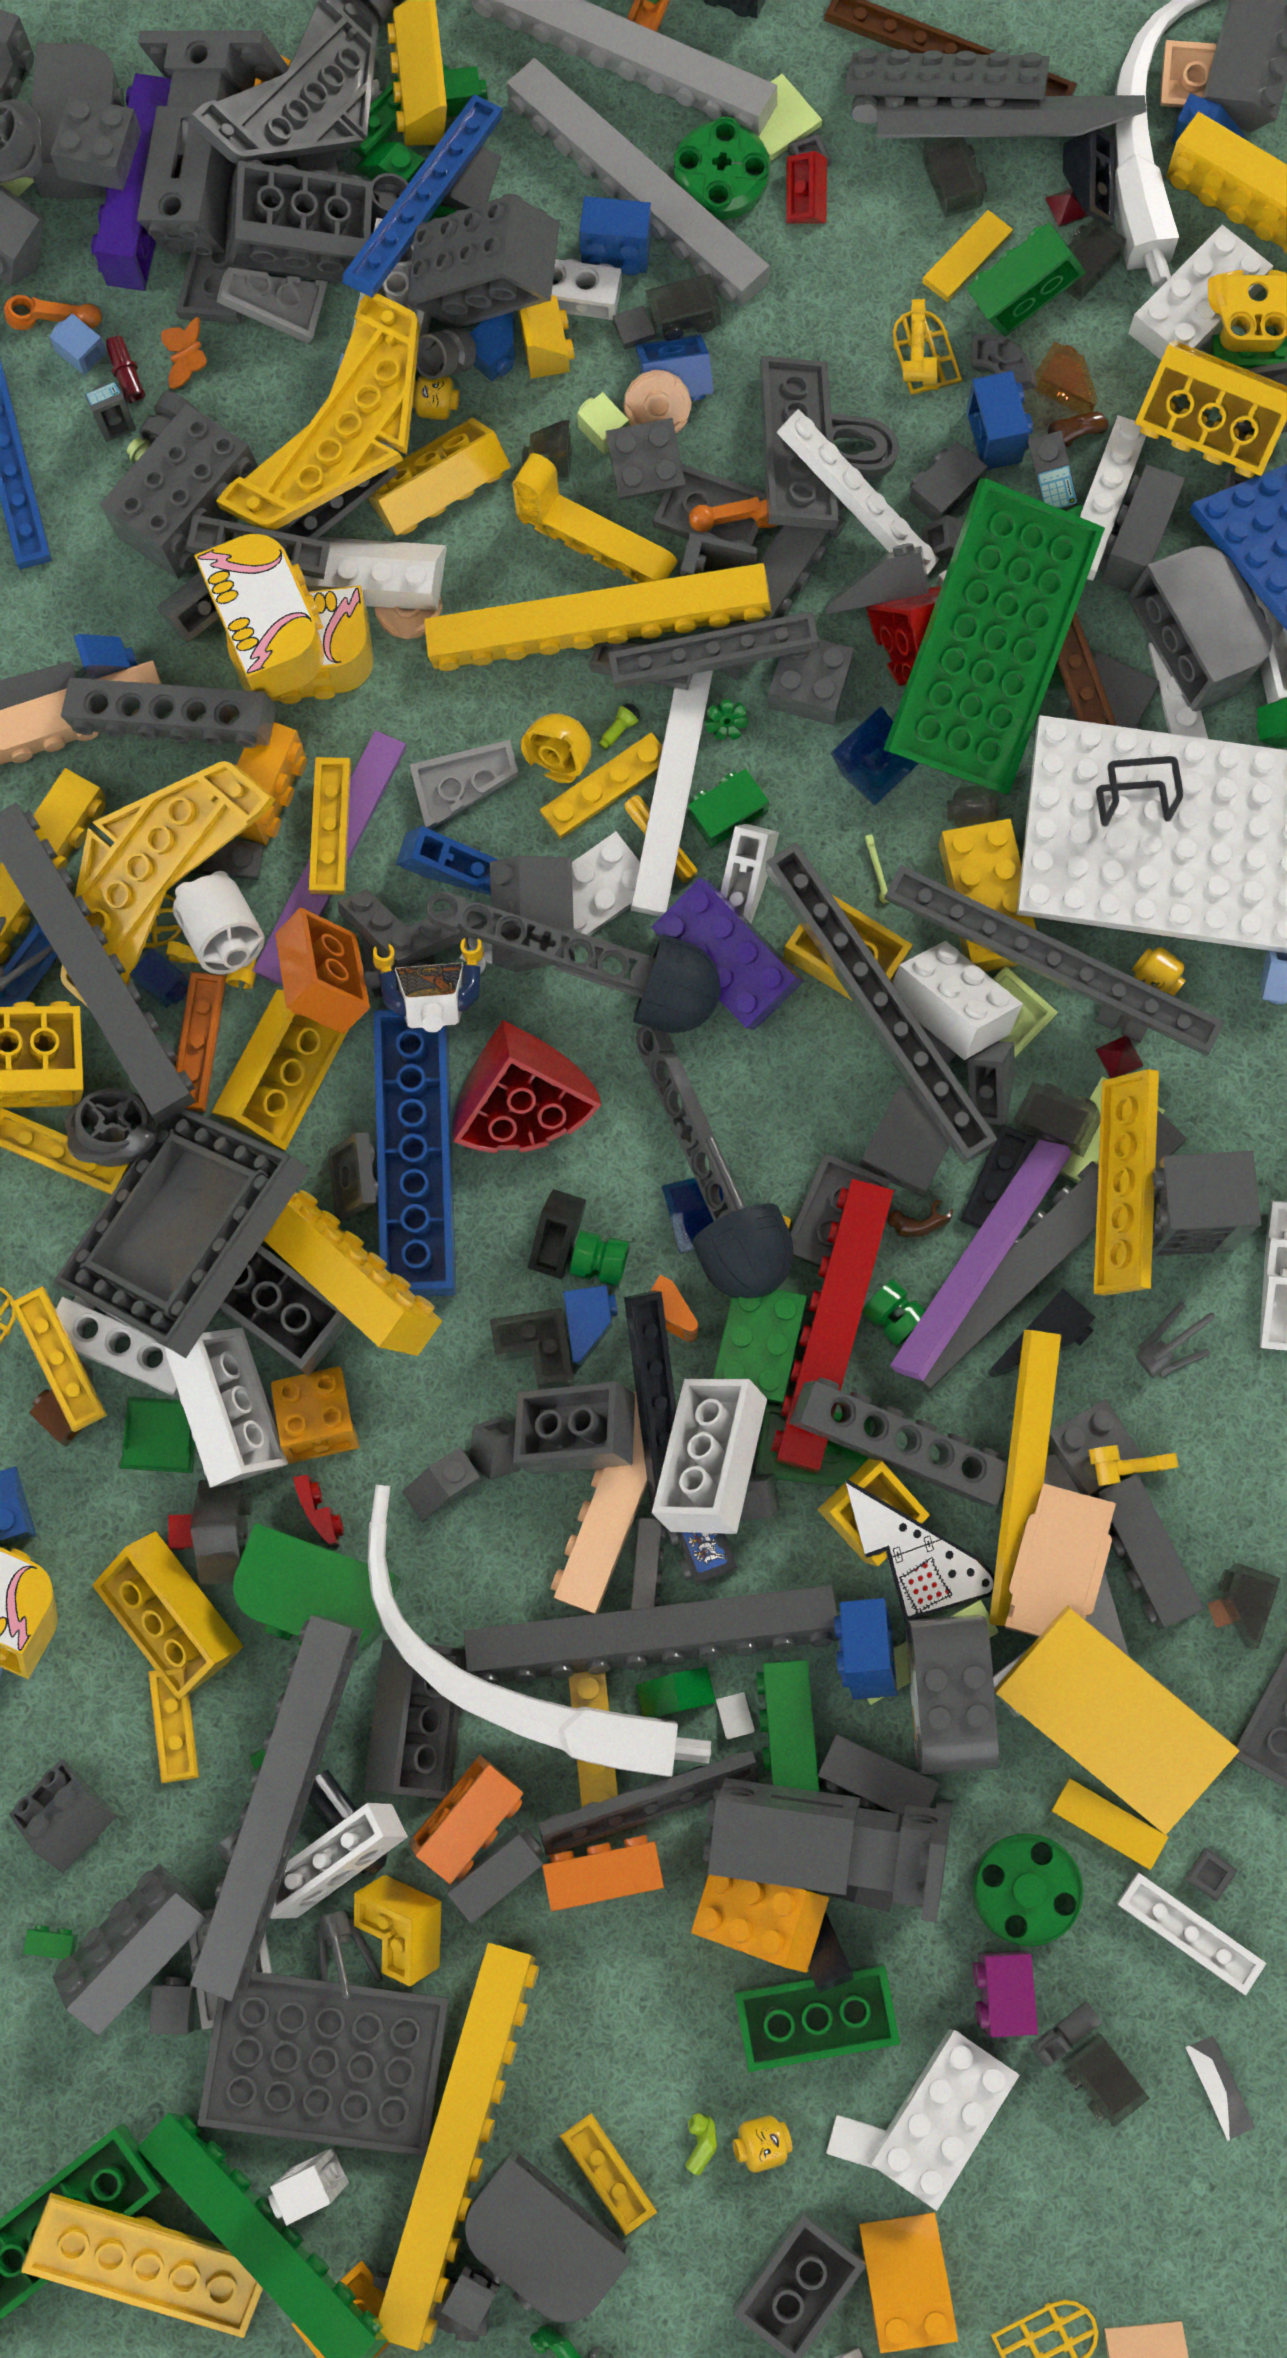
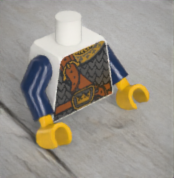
M466 938L461 941V951L464 959L467 961V964L464 966L462 962L395 968V971L391 969L394 964L393 946L388 944L389 956L386 958H381L377 955V948L375 946L373 949V964L377 969L381 970V974L378 977L384 1004L398 1016H404L407 1026L410 1028L423 1027L428 1032H438L445 1025L459 1023L462 1011H466L479 997L480 966H477V962L484 956L481 940L478 938V946L474 951H467Z

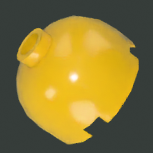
M551 713L537 719L528 728L521 739V751L530 766L535 762L551 771L543 774L544 776L558 783H571L577 776L581 775L591 757V739L586 729L578 720L561 713Z

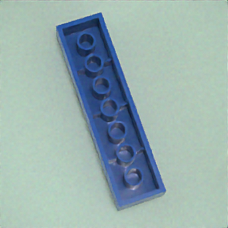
M374 1010L379 1255L387 1263L385 1269L391 1274L394 1273L404 1278L411 1285L409 1291L415 1296H454L457 1293L448 1025L443 1026L438 1032H428L423 1027H408L405 1017L398 1016L392 1010Z

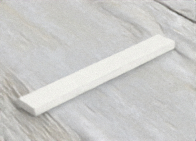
M713 670L693 674L688 690L674 688L630 911L661 917L667 911Z

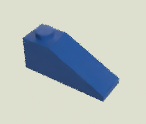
M420 826L406 832L395 865L431 880L491 896L490 862L498 859Z

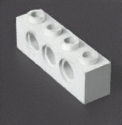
M576 259L555 260L553 281H558L559 283L552 286L551 295L557 296L559 310L566 309L567 314L613 320V315L617 314L622 287L621 268H615L609 264H586ZM585 285H588V286H591L592 288L587 289V290H584V289H581L580 287L585 286Z
M75 1296L73 1301L64 1297L61 1298L56 1311L78 1354L180 1398L173 1374L169 1368V1362L164 1350L165 1346L108 1314L102 1315L93 1311L94 1306L78 1296ZM97 1322L98 1331L96 1335L85 1339L83 1337L84 1327L88 1323ZM124 1336L130 1337L131 1344L129 1349L123 1353H116V1341ZM154 1351H162V1363L154 1368L148 1367V1356Z
M381 1803L365 1804L290 1859L270 1918H298L408 1838L393 1805Z
M334 2147L291 2167L270 2187L273 2193L268 2196L271 2208L278 2219L283 2217L286 2226L331 2204L349 2183Z

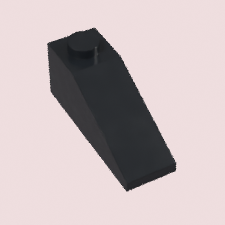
M1097 129L1080 136H1074L1063 144V174L1085 214L1110 227L1114 224L1115 138Z
M1062 1288L1026 1330L1060 1334L1059 1352L1067 1350L1073 1342L1081 1346L1094 1331L1089 1325L1096 1317ZM1024 1332L991 1367L988 1374L992 1378L1020 1367Z

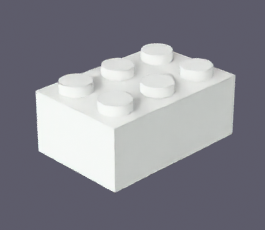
M947 941L900 964L892 983L916 1020L964 1060L1010 1035L1023 1005L1007 989L999 985Z

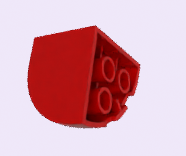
M941 586L930 587L927 594L866 606L868 619L877 646L883 645L884 649L888 652L892 662L887 663L886 666L899 687L907 685Z
M502 1020L480 1053L461 1091L452 1124L453 1142L471 1149L490 1153H497V1150L519 1149L520 1153L549 1146L550 1141L566 1133L570 1135L579 1129L602 1105L601 1100L592 1082L568 1058L542 1040Z

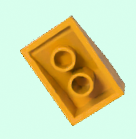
M935 2212L860 2223L859 2229L880 2354L958 2342L952 2299Z

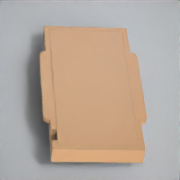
M1043 1484L1036 1512L1028 1517L1009 1586V1592L1013 1597L1005 1623L1006 1629L1039 1638L1066 1605H1069L1085 1620L1087 1616L1093 1614L1112 1543V1538L1108 1534L1116 1503Z

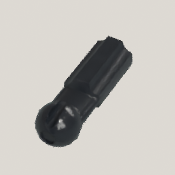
M328 1769L316 1776L308 1802L330 1831L356 1812L357 1809ZM388 1852L360 1873L371 1875L378 1872L385 1866Z

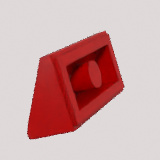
M817 151L787 156L786 223H826L827 158Z

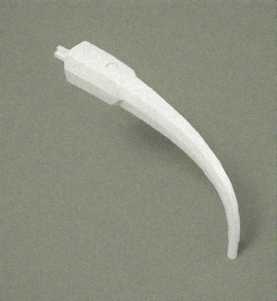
M1172 0L1156 11L1137 33L1119 72L1115 95H1145L1146 102L1149 67L1153 53L1164 32L1184 13L1211 0ZM1146 106L1145 113L1113 124L1112 137L1115 138L1114 216L1127 270L1147 268L1152 286L1161 288L1171 277L1167 262L1172 260L1179 235L1167 199L1160 168L1154 164Z
M375 1486L371 1522H369L367 1558L371 1596L382 1628L401 1657L440 1695L471 1714L517 1735L563 1750L571 1758L584 1762L672 1777L674 1760L709 1764L711 1741L677 1737L678 1724L674 1720L622 1714L585 1706L573 1708L533 1698L472 1675L458 1668L430 1648L410 1628L393 1597L385 1557L386 1519L391 1486Z

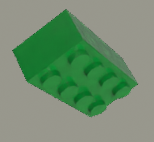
M880 1963L853 1968L851 1971L854 1979L821 1993H818L812 1976L734 1990L748 2073L900 2045L886 1966Z

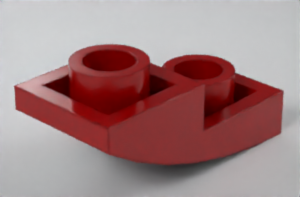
M308 1474L293 1477L300 1503L313 1527L332 1547L340 1546L338 1537L344 1536L342 1519L340 1514L334 1515L330 1507L317 1508V1504L323 1503L319 1482L312 1483V1478Z

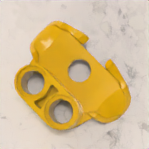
M1235 270L1216 274L1208 279V301L1212 310L1217 315H1221L1223 328L1220 332V342L1224 348L1233 352H1271L1281 346L1287 336L1286 272L1271 270L1268 271V275H1244L1243 270ZM1255 284L1262 285L1267 291L1266 299L1259 302L1251 299L1248 293L1249 287ZM1238 326L1242 328L1245 335L1239 336L1234 334L1231 327ZM1265 327H1274L1278 331L1279 336H1271L1266 332Z

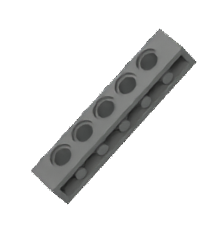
M69 677L61 717L72 727L74 732L82 735H92L93 732H105L107 735L117 738H123L125 734L137 735L146 740L168 737L181 743H188L190 739L202 740L210 745L218 746L222 745L223 742H230L245 748H255L256 745L269 746L277 706L266 692ZM107 706V708L100 713L101 709ZM136 709H139L135 715L131 716ZM172 711L167 718H164L168 712ZM205 713L202 719L196 721L201 714ZM238 716V718L233 723L229 724V721L233 717Z
M819 1377L817 1381L804 1382L789 1424L874 1460L883 1461L888 1466L984 1506L998 1505L1006 1482L1008 1463L1000 1460L1002 1454L985 1447H981L980 1451L968 1446V1439L949 1433L948 1437L936 1432L937 1426L929 1422L917 1419L913 1423L904 1419L905 1413L899 1409L886 1405L881 1409L871 1405L872 1399L866 1395L853 1391L848 1395L839 1391V1384L831 1380ZM834 1403H837L842 1409V1417L838 1423L831 1417V1408ZM867 1417L871 1418L875 1425L874 1433L871 1436H868L864 1431V1422ZM900 1431L907 1437V1445L903 1450L898 1447L896 1441ZM933 1445L939 1450V1459L935 1464L929 1457V1451ZM965 1459L970 1462L972 1468L968 1477H965L962 1472V1463Z

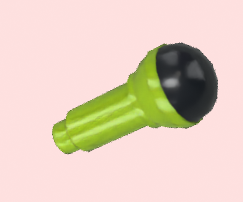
M625 703L618 708L616 720L602 735V739L598 743L605 750L615 743L626 728L628 729L639 722L640 712L635 705Z

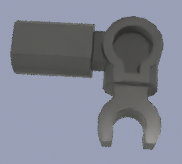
M1084 2001L1055 2025L1057 2027L1056 2031L1053 2028L1046 2031L1030 2047L1045 2066H1049L1070 2050L1071 2047L1068 2043L1073 2046L1102 2021L1092 2007Z

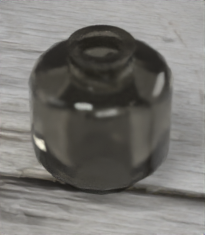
M985 785L959 787L954 792L953 800H947L948 821H954L956 828L998 821L999 803L997 794L991 793V790Z

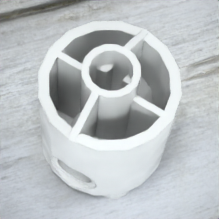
M217 871L195 881L184 882L176 888L173 914L203 969L214 974L232 973L248 966L258 957L264 946V934L235 881L230 879L226 872Z

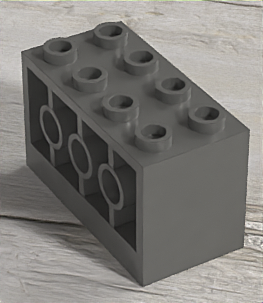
M249 159L248 161L238 160L228 190L225 267L343 284V273L371 234L373 182L365 181L361 177L354 175L340 177L330 175L323 170L309 172L297 170L291 165H279L277 167L264 165L262 162L254 159Z
M1253 1151L1163 1156L1156 1167L1153 1168L1155 1193L1152 1257L1233 1252L1261 1225Z

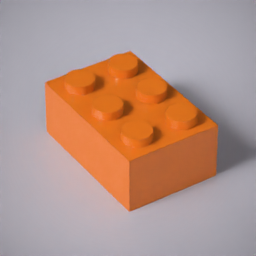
M300 907L275 933L286 1008L297 1015L308 1017L326 1028H332L345 1034L370 1008L357 934Z
M479 1754L408 1843L417 1858L451 1885L455 1878L460 1880L469 1872L474 1863L471 1858L479 1848L486 1849L493 1842L498 1834L496 1827L504 1817L510 1819L518 1811L522 1804L520 1798L524 1793L514 1781Z
M647 1835L627 1838L624 1840L625 1847L612 1850L610 1842L587 1847L588 1855L574 1857L573 1850L549 1855L550 1862L543 1864L542 1867L551 1912L664 1888L656 1840L648 1842Z

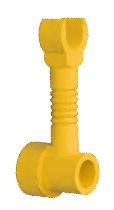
M912 299L911 361H903V382H923V385H937L938 358L924 357L925 299Z
M169 941L166 955H169V961L200 964L191 946ZM257 958L248 966L242 967L235 972L227 973L226 983L233 987H239V981L245 982L244 989H253L256 973L253 969Z
M1118 1445L1088 1450L1091 1465H1095L1099 1486L1121 1483L1120 1475L1179 1468L1176 1453L1120 1460Z

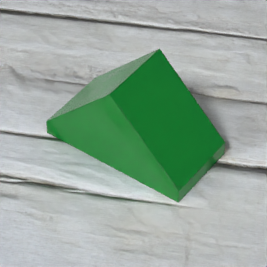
M707 1666L669 1674L636 1684L642 1713L645 1717L659 1718L716 1703Z

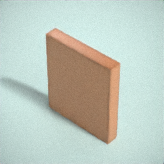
M1222 1598L1207 1603L1216 1628L1237 1621L1228 1599Z

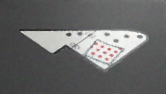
M845 1480L865 1557L868 1558L886 1551L904 1621L987 1598L993 1594L995 1575L979 1557L944 1538L850 1480Z

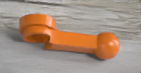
M15 295L8 299L4 306L5 321L16 330L32 328L37 319L56 322L65 321L71 313L91 329L96 328L102 321L100 309L91 303L76 306L39 300L33 296L30 299L25 295ZM16 305H24L30 310V313L24 316L17 315L13 312L12 308Z
M758 496L714 507L697 505L689 514V524L697 532H707L714 525L753 518L756 525L760 528L778 526L768 524L767 499L759 501Z

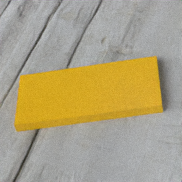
M1069 1605L1065 1606L994 1688L995 1693L1165 1835L1240 1751L1232 1742Z

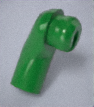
M549 2325L538 2327L539 2331L530 2336V2342L539 2354H544L547 2349L551 2348L557 2358H582L570 2340Z

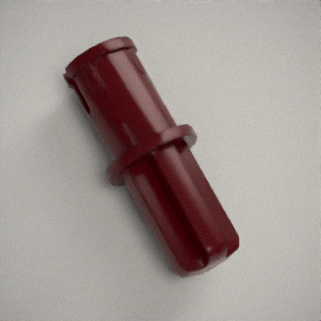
M120 335L109 337L106 340V349L114 367L111 372L113 377L119 381L126 403H133L144 399L146 394L136 372L138 366L136 362L131 360L123 337Z

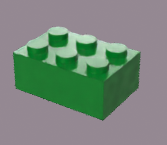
M1048 222L1045 225L1034 228L1028 234L1027 240L1017 248H1011L1003 253L999 262L991 269L978 273L973 278L972 284L966 289L988 321L1005 337L1087 272L1052 224Z
M776 1289L763 1297H732L713 1379H750L767 1398L766 1403L782 1406L807 1296Z

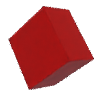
M168 1515V1548L171 1550H185V1548L205 1549L204 1515Z

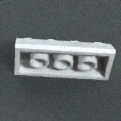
M331 537L317 538V540L330 542V551L324 579L304 576L308 592L361 585L366 606L386 608L398 606L400 609L417 608L420 610L438 611L447 550L446 545Z
M243 1327L202 1333L187 1358L168 1348L164 1349L210 1488L235 1483L288 1465L287 1458L281 1449L279 1434Z

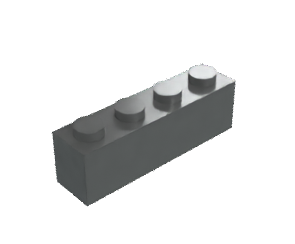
M1136 1474L1121 1481V1483L1114 1484L1093 1495L1095 1498L1116 1503L1110 1526L1112 1533L1111 1548L1117 1557L1123 1556L1129 1568L1125 1571L1126 1579L1133 1591H1140L1145 1601L1141 1608L1150 1625L1156 1624L1158 1630L1204 1610L1139 1475Z

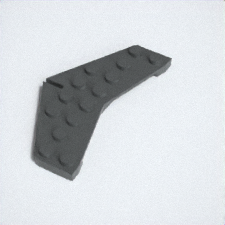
M318 0L291 65L285 74L218 102L214 99L201 104L191 114L187 122L221 154L235 164L238 163V160L248 161L249 159H254L261 162L359 148L368 134L379 26L376 16L360 0Z

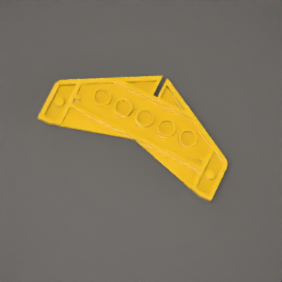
M378 293L373 298L365 294L354 316L356 324L328 399L308 426L246 478L239 476L226 487L216 500L220 509L254 527L275 531L403 461L399 452L380 442L407 455L420 336V324L412 310Z
M226 761L218 762L93 821L94 825L114 841L113 845L107 842L95 830L87 829L75 898L81 895L92 913L86 917L92 927L98 924L109 942L103 945L109 956L115 953L125 968L126 972L122 973L121 977L126 985L131 980L167 890L266 814L276 800L243 770ZM62 964L60 974L62 984L87 1007Z

